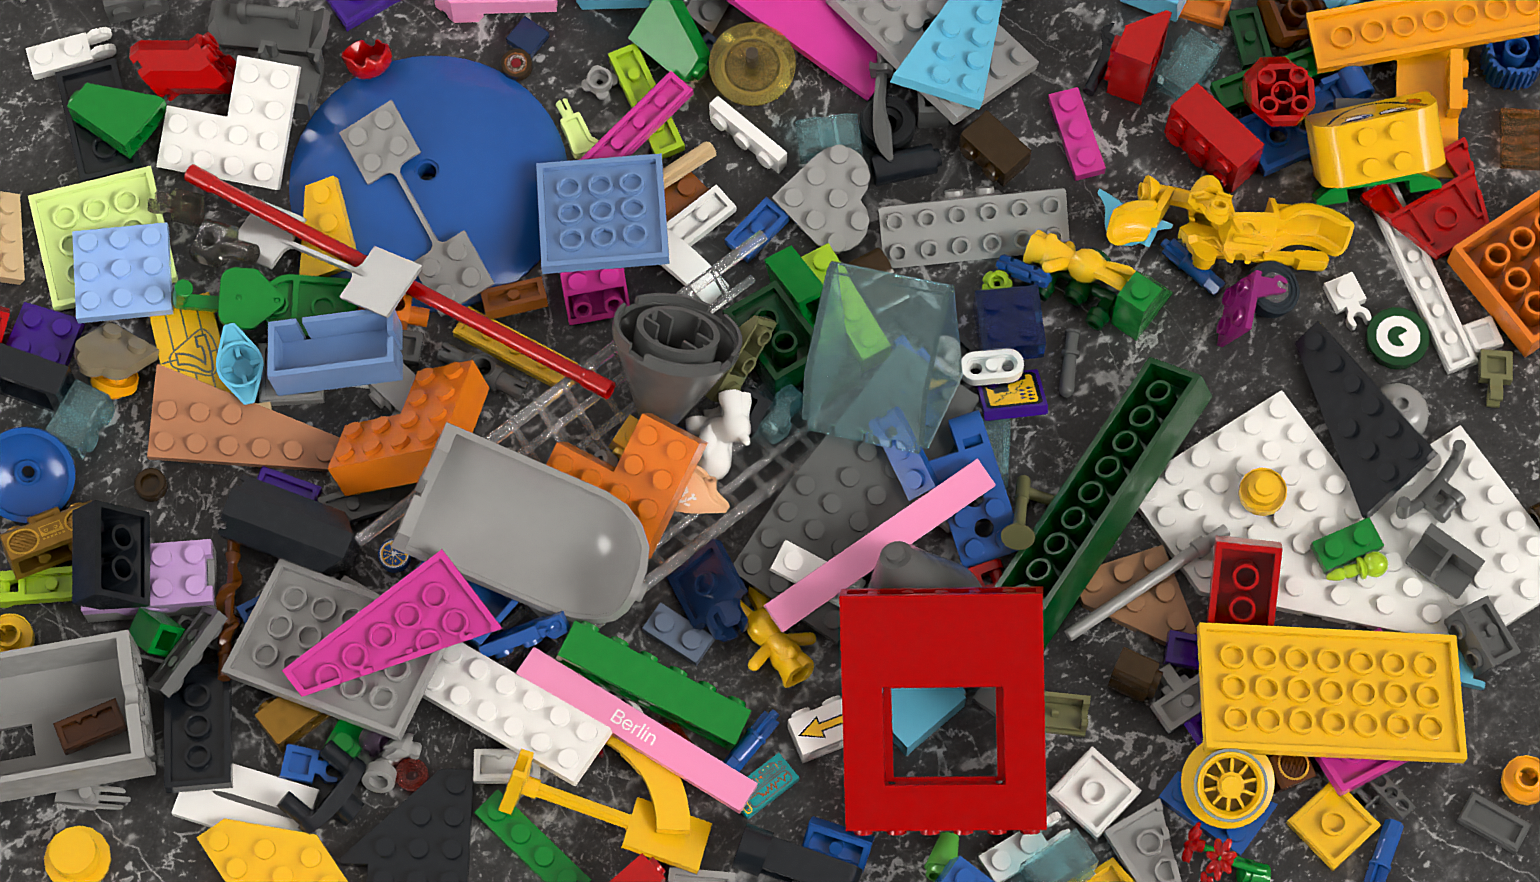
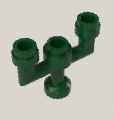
M1091 248L1098 251L1106 261H1111L1110 257L1101 250ZM1068 270L1050 273L1052 282L1049 283L1047 288L1035 286L1034 283L1032 284L1030 293L1036 299L1043 302L1047 301L1054 293V284L1058 278L1068 282L1064 289V298L1074 306L1086 303L1090 295L1101 299L1097 306L1090 308L1085 319V323L1097 331H1101L1110 320L1109 313L1115 305L1118 295L1097 283L1078 282L1071 277Z

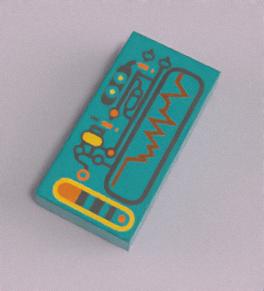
M777 753L747 776L758 783L741 813L747 820L799 781L800 777L780 753Z

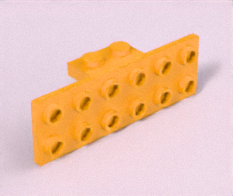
M1450 49L1449 51L1396 60V97L1428 91L1437 100L1444 148L1458 140V118L1462 108H1467L1468 89H1463V78L1468 77L1469 62L1468 59H1463V49ZM1446 164L1425 171L1436 176L1438 179L1455 178Z

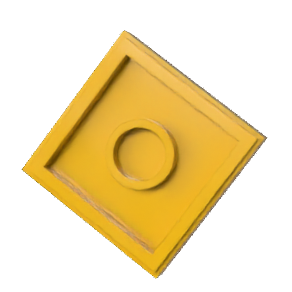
M1330 782L1286 822L1332 871L1381 827V824L1349 792L1339 797Z

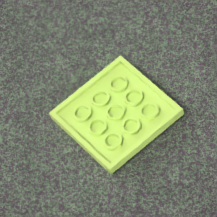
M151 166L28 196L54 311L59 312L76 307L72 231L165 223ZM170 246L172 283L178 281V275Z

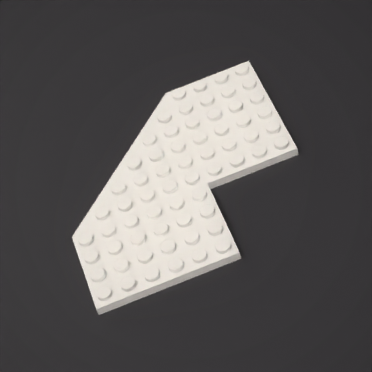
M1282 390L1171 459L1137 510L1171 558L1190 547L1189 543L1197 537H1205L1223 524L1230 531V536L1228 537L1281 542L1283 551L1276 611L1301 616L1306 614L1321 617L1322 620L1366 626L1367 629L1371 630L1381 628L1383 632L1449 635L1444 620L1460 608L1487 595L1505 626H1508L1540 605V528L1461 425L1430 444L1438 454L1370 517L1384 543L1383 549L1377 552L1384 554L1388 560V569L1380 577L1367 576L1366 579L1362 580L1360 574H1358L1356 577L1345 578L1341 581L1326 579L1327 574H1324L1310 547L1311 543L1364 520L1361 515L1347 476ZM1456 440H1463L1466 443L1463 460L1448 483L1462 492L1466 501L1460 508H1455L1451 512V517L1445 523L1436 520L1424 508L1407 519H1399L1396 515L1398 499L1404 496L1408 497L1410 501L1415 499L1439 474L1451 455L1453 443ZM1253 469H1272L1285 480L1287 486L1286 500L1281 509L1274 514L1267 516L1254 515L1247 511L1240 502L1238 496L1239 485L1245 474ZM1440 494L1435 498L1440 504L1446 500ZM1431 523L1485 560L1480 571L1459 599H1455L1405 563L1406 558L1420 541L1423 533ZM1214 546L1211 548V552L1203 558L1199 559L1197 557L1180 568L1192 587L1201 596L1209 597Z

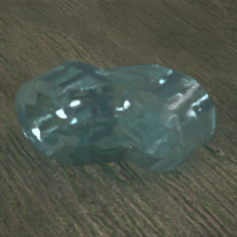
M792 384L782 388L776 393L773 400L775 410L762 420L758 431L771 444H776L789 435L792 427L790 418L797 414L804 406L806 396Z

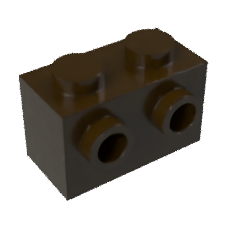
M988 110L960 134L959 147L963 156L969 161L974 160L982 167L983 173L992 182L997 181L1002 187L1010 182L1030 162L1031 150Z

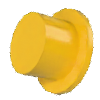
M85 826L69 827L56 834L47 845L44 856L45 870L52 882H101L107 874L111 862L110 846L103 835L93 828Z

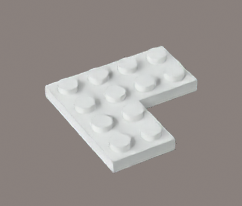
M238 55L228 116L167 106L156 167L186 172L190 165L195 164L222 180L280 190L301 67Z

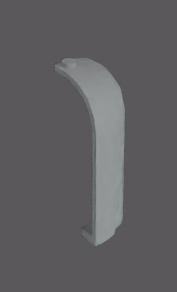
M446 422L433 448L428 465L424 467L415 487V491L419 492L420 495L414 494L400 522L391 548L424 562L443 549L466 580L549 615L564 611L567 620L571 622L577 621L581 623L582 621H587L592 624L616 621L629 611L635 601L641 602L648 586L643 580L647 572L650 547L643 524L626 503L601 488Z

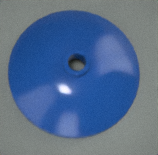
M15 427L0 433V516L11 521L28 523L27 517L57 506L61 510L72 494L76 478L73 458L64 443L52 433L36 427ZM31 466L34 469V475L26 476L23 473V467Z

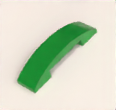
M1421 172L1352 187L1328 188L1322 186L1312 194V201L1322 206L1348 202V189L1404 181L1405 187L1410 192L1442 188V185L1436 176L1427 172Z

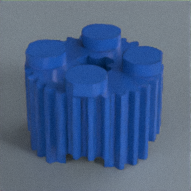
M1540 34L1484 44L1479 63H1481L1480 69L1484 70L1482 74L1486 75L1485 81L1491 87L1499 88L1503 86V90L1509 88L1510 91H1513V88H1516V90H1519L1520 87L1523 89L1529 88L1540 73Z

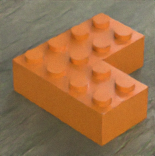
M1538 190L1455 245L1447 259L1450 267L1525 358L1540 348V190Z
M474 361L453 362L449 365L417 371L401 414L387 417L381 416L377 419L352 422L345 425L327 468L345 496L417 483L424 467L428 465L433 448L446 422L473 433L489 391V386Z
M642 413L616 467L568 442L556 443L546 465L601 488L626 503L643 524L650 547L648 559H651L708 442L652 413Z

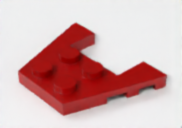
M1465 137L1444 148L1445 164L1455 178L1442 185V188L1429 192L1405 207H1402L1387 184L1377 185L1360 196V200L1364 205L1435 260L1450 253L1455 245L1490 223L1482 192L1477 184L1475 167L1470 159L1469 146Z

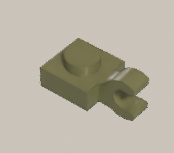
M1481 349L1479 352L1478 383L1488 384L1486 407L1499 408L1500 401H1503V385L1510 386L1513 381V352Z

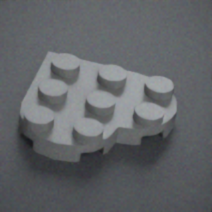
M840 144L828 147L813 157L772 197V200L790 216L794 223L817 246L821 247L829 243L835 253L850 251L864 239L870 221L867 209L861 201L867 192L870 181L868 165L862 155L852 148Z

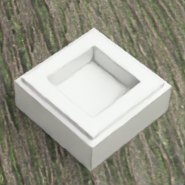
M1491 315L1462 325L1476 356L1479 355L1481 349L1495 350L1504 344Z

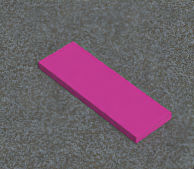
M726 0L866 101L873 95L876 78H871L869 63L870 61L877 63V51L825 2L826 0Z

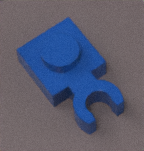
M287 744L279 778L311 785L314 776H319L326 784L333 785L337 782L336 777H331L326 773V768L332 765L325 760H318L320 750Z

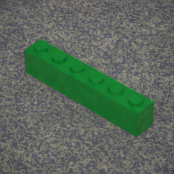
M574 621L555 660L586 679L728 751L735 746L752 711L745 707L746 703L734 696H728L727 698L717 693L716 687L705 681L697 683L687 678L688 674L684 670L675 666L668 668L658 663V658L646 651L638 653L628 648L629 644L625 640L616 636L609 638L599 633V628L592 623Z

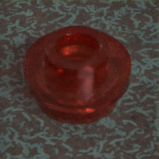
M405 759L396 768L397 784L404 790L416 791L428 780V769L424 762L419 759ZM416 771L418 776L414 780H408L406 778L407 773Z

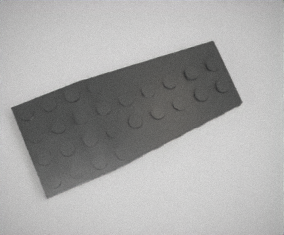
M900 344L781 491L733 563L742 581L769 600H772L794 585L791 581L770 571L785 540L828 562L922 497L920 496L911 501L908 500L878 436L873 433L869 421L878 415L883 417L888 414L889 409L899 405L904 410L927 459L931 460L949 454L955 444L947 420L972 412L979 397ZM895 425L889 427L893 436L899 433ZM873 571L862 578L866 581L863 589H867ZM826 602L800 620L834 644L840 640V608L833 603Z

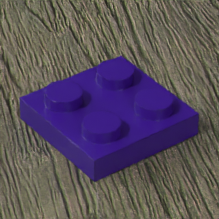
M24 302L6 345L68 366L74 353L75 343L80 338L85 323H78L74 316Z

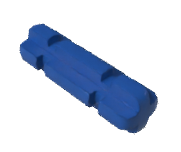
M1004 254L996 262L998 270H1003L1008 275H1011V277L1027 283H1034L1035 286L1047 288L1049 283L1052 282L1051 274L1045 273L1041 267L1037 268L1036 265L1026 264L1022 260L1014 259V257Z

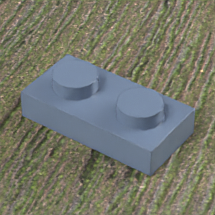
M661 602L642 628L643 633L695 666L699 664L715 641L711 634L703 629L693 628L689 620Z

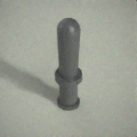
M1074 328L1065 329V349L1061 350L1063 364L1059 393L1064 398H1068L1074 393L1076 359L1080 357L1077 347L1081 331Z

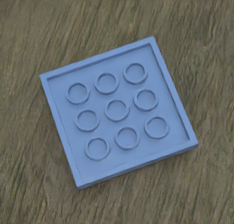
M662 153L536 163L542 274L670 264Z

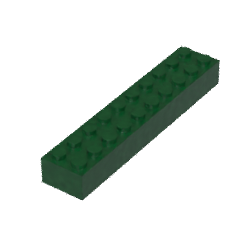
M1152 357L1147 359L1032 531L1035 535L1034 543L1030 547L1017 552L994 586H1043L1044 649L1213 397L1200 374Z

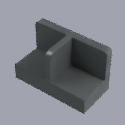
M1431 523L1423 533L1420 541L1406 558L1405 563L1455 599H1459L1480 571L1485 560Z

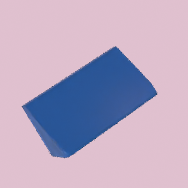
M812 816L808 823L802 846L856 865L864 872L875 837L873 835L858 836L853 831H846L845 826Z

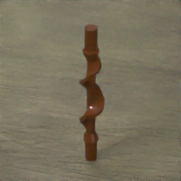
M227 540V552L225 553L228 564L227 584L223 585L216 595L217 610L228 618L224 623L223 631L218 636V680L220 681L231 680L221 670L233 649L231 644L232 636L235 629L240 626L241 621L234 614L235 591L243 582V576L237 567L241 558L240 544Z

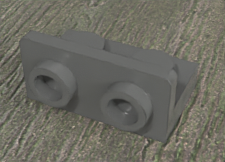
M1488 595L1460 608L1444 620L1449 635L1457 636V646L1463 654L1466 664L1471 668L1476 677L1521 653Z

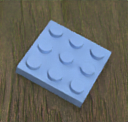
M167 222L72 231L75 306L78 323L174 314L170 237Z

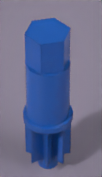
M1165 238L1160 244L1164 248L1162 254L1214 297L1226 285L1211 269L1200 270L1193 265L1192 254L1175 238L1171 242Z
M773 709L769 713L764 711L754 724L746 730V734L723 760V763L740 772L779 725L776 719L780 715Z
M1385 819L1372 859L1368 862L1369 867L1363 882H1386L1388 873L1392 869L1391 863L1404 828L1401 822L1394 819Z

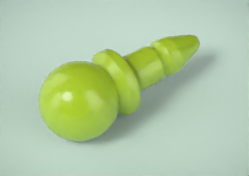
M1373 551L1366 554L1363 559L1357 557L1356 564L1334 569L1326 575V579L1341 581L1345 578L1356 577L1358 574H1360L1362 580L1366 579L1367 576L1380 577L1388 569V560L1384 554Z

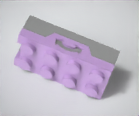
M212 540L151 543L150 606L141 608L161 612L168 617L182 616V614L195 615L204 606L217 610V557ZM81 606V612L88 623L134 619L139 609L98 610Z

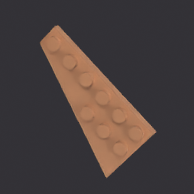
M156 365L147 452L149 460L249 467L265 466L267 468L329 472L327 468L340 437L256 403L244 405L234 394L162 365Z

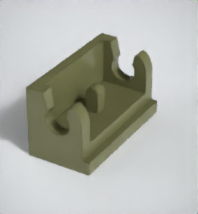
M1045 691V733L1085 737L1088 727V710L1091 696Z

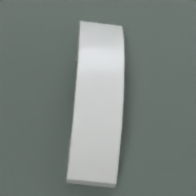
M667 228L670 264H663L661 266L685 285L686 292L695 299L710 304L711 308L729 289L728 283L692 247Z

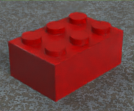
M1194 84L1170 107L1164 130L1169 142L1175 147L1180 146L1188 154L1190 161L1195 166L1202 167L1210 175L1217 178L1222 188H1225L1230 194L1257 171L1265 144L1200 84Z
M1215 535L1206 623L1274 626L1283 551L1281 542Z

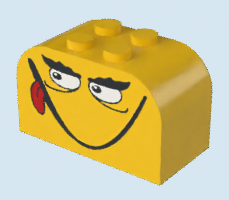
M1428 91L1311 114L1304 118L1313 175L1324 187L1344 188L1429 171L1442 166L1446 162L1437 100Z

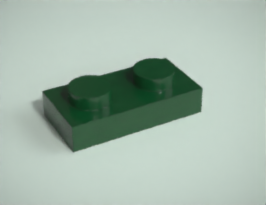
M1258 6L1228 11L1227 20L1242 71L1250 69L1260 57H1273Z

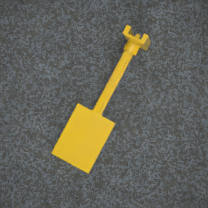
M521 748L498 811L511 815L521 795L533 799L538 797L625 828L626 834L621 848L638 854L643 853L644 856L653 857L658 861L694 874L698 873L712 823L690 815V835L656 833V816L651 801L637 797L632 814H628L543 784L540 779L529 776L534 753Z

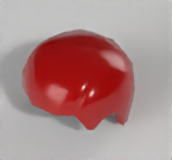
M379 39L375 40V45L373 46L368 45L364 40H358L342 52V60L348 71L356 78L372 79L383 74L390 66L392 51L388 44L382 43Z

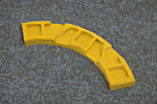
M611 735L605 744L619 752L620 756L641 775L646 783L655 810L656 833L690 835V811L681 778Z

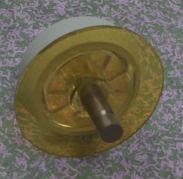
M757 22L738 24L726 30L716 40L709 57V71L715 87L730 101L744 106L765 105L778 99L792 83L796 68L795 54L788 39L772 26Z

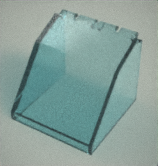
M831 261L825 275L804 371L802 420L807 421L809 431L831 435V426L835 427L836 437L861 442L864 433H866L865 442L868 444L892 448L893 439L896 440V450L919 454L921 446L922 448H929L963 376L954 285Z

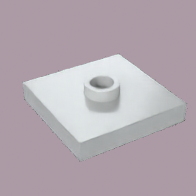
M1092 746L1055 784L1047 796L1097 840L1104 830L1137 798L1142 790Z

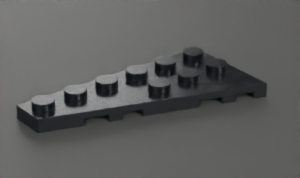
M1317 321L1295 342V345L1361 515L1366 519L1373 516L1438 453L1325 326Z

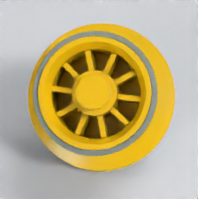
M1201 743L1190 753L1182 769L1181 789L1187 806L1201 821L1217 828L1232 829L1253 822L1266 810L1274 793L1275 778L1273 768L1268 757L1263 754H1250L1239 749L1204 752L1203 743Z

